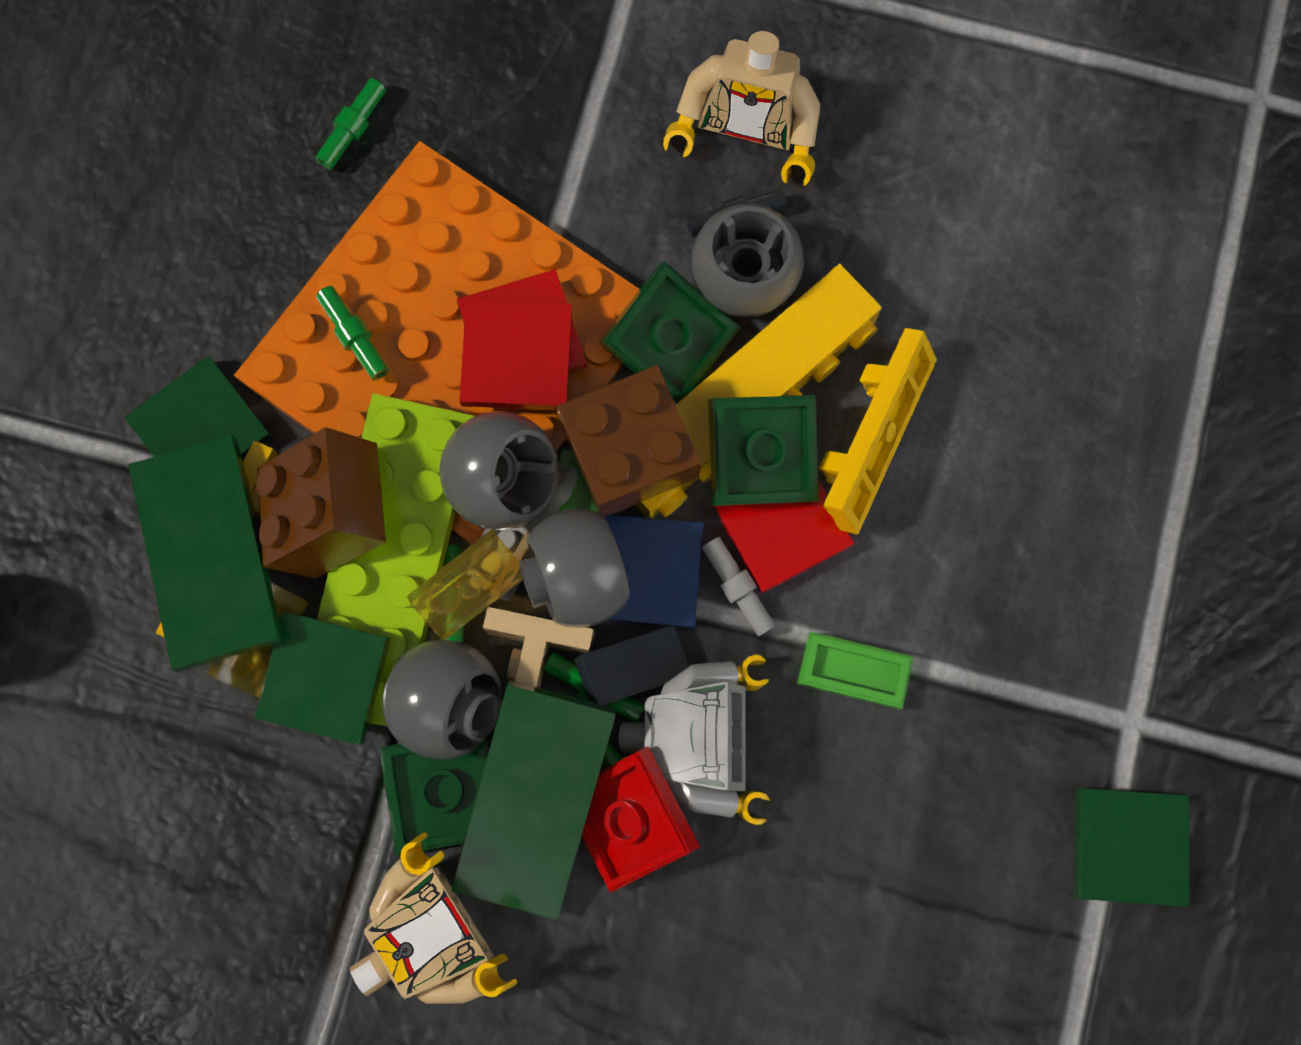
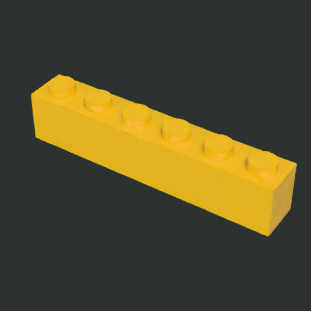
M840 263L676 404L701 461L699 479L703 483L711 479L708 399L803 396L799 390L812 378L817 383L827 378L841 363L837 356L851 345L855 350H858L877 332L878 328L874 324L882 307ZM697 479L635 504V506L646 518L653 519L659 512L664 517H667L688 498L684 491Z

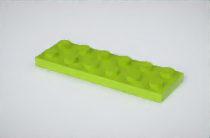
M372 393L361 438L377 443L386 543L328 572L317 619L391 637L369 722L388 727L383 713L384 689L388 677L399 659L410 649L425 642L456 510L449 504L443 493L440 481L441 456L452 433L461 424L475 416Z

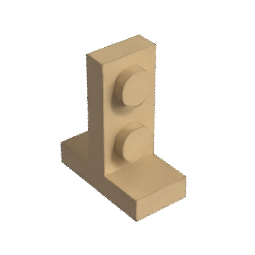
M487 607L483 629L489 635L524 642L522 650L514 648L507 671V680L538 688L541 687L544 674L543 668L546 664L549 647L585 654L592 651L595 638L594 629L564 627L554 623L553 620Z

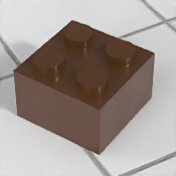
M658 365L556 406L560 425L596 509L604 517L699 478L701 461Z
M325 427L257 468L256 489L259 494L260 511L259 539L262 544L264 568L317 578L386 543L376 442Z

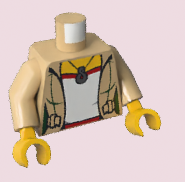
M759 31L752 34L748 42L737 39L729 41L723 55H712L690 73L676 112L680 113L679 120L670 124L666 130L663 143L665 151H667L671 137L682 135L687 140L683 157L690 154L695 138L694 129L692 128L695 119L699 120L698 128L788 151L790 144H794V153L790 155L782 168V180L787 184L791 175V166L799 165L804 168L806 173L804 186L808 184L815 170V161L808 153L809 146H815L820 103L808 79L800 75V59L796 54L779 50V40L774 34L767 31Z
M423 832L403 847L401 858L385 874L369 908L372 922L363 930L374 952L351 966L350 973L356 985L365 996H369L392 980L404 999L416 995L425 1004H461L482 996L496 997L517 984L516 978L506 982L498 975L497 965L508 960L505 954L492 958L494 956L457 894L451 891L452 886L440 866L432 868L444 858L443 851L440 850L432 857L424 854L421 844L428 835Z

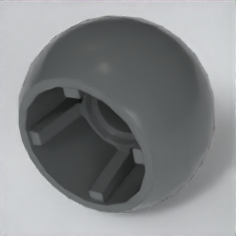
M754 203L737 204L724 208L714 214L701 228L694 242L691 255L692 272L697 287L705 299L715 308L729 315L739 317L761 316L782 306L796 290L804 267L803 246L798 232L790 221L779 212L767 206ZM721 249L725 254V260L718 265L714 255ZM775 256L780 265V271L777 273L774 269L769 271L770 261ZM739 263H749L755 266L758 273L750 277L741 276L733 267Z
M506 411L482 413L461 424L448 439L440 461V481L443 493L449 504L463 519L481 528L491 530L514 529L536 519L553 498L559 477L556 451L546 433L528 418Z
M588 509L559 511L541 521L527 537L530 558L519 562L521 575L533 608L546 605L554 623L564 627L576 628L597 625L613 617L624 607L630 598L628 580L620 552L612 531L601 513Z
M448 639L424 642L407 651L396 663L388 677L383 694V713L386 724L397 741L418 756L435 760H448L464 756L475 750L491 734L497 724L501 709L502 689L500 680L489 660L470 645Z

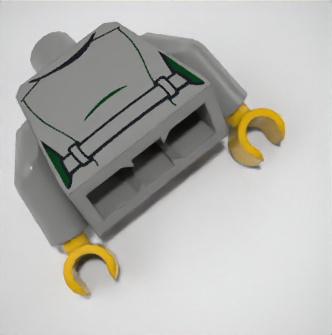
M752 655L739 666H736L732 661L701 663L689 666L664 684L661 695L647 698L645 702V722H624L621 724L618 737L621 752L624 755L633 754L649 746L677 802L690 811L729 818L738 813L744 821L754 825L763 824L767 819L756 816L751 817L747 811V806L752 799H770L762 792L756 790L746 791L745 690L756 691L769 682V679L755 681L747 673L749 665H762L766 660L761 655ZM736 791H745V792H743V793L738 797Z

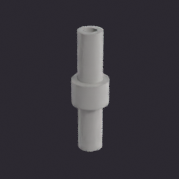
M720 537L701 547L724 582L720 585L722 591L730 603L736 601L757 636L776 626L753 590L757 585L746 569L741 572Z

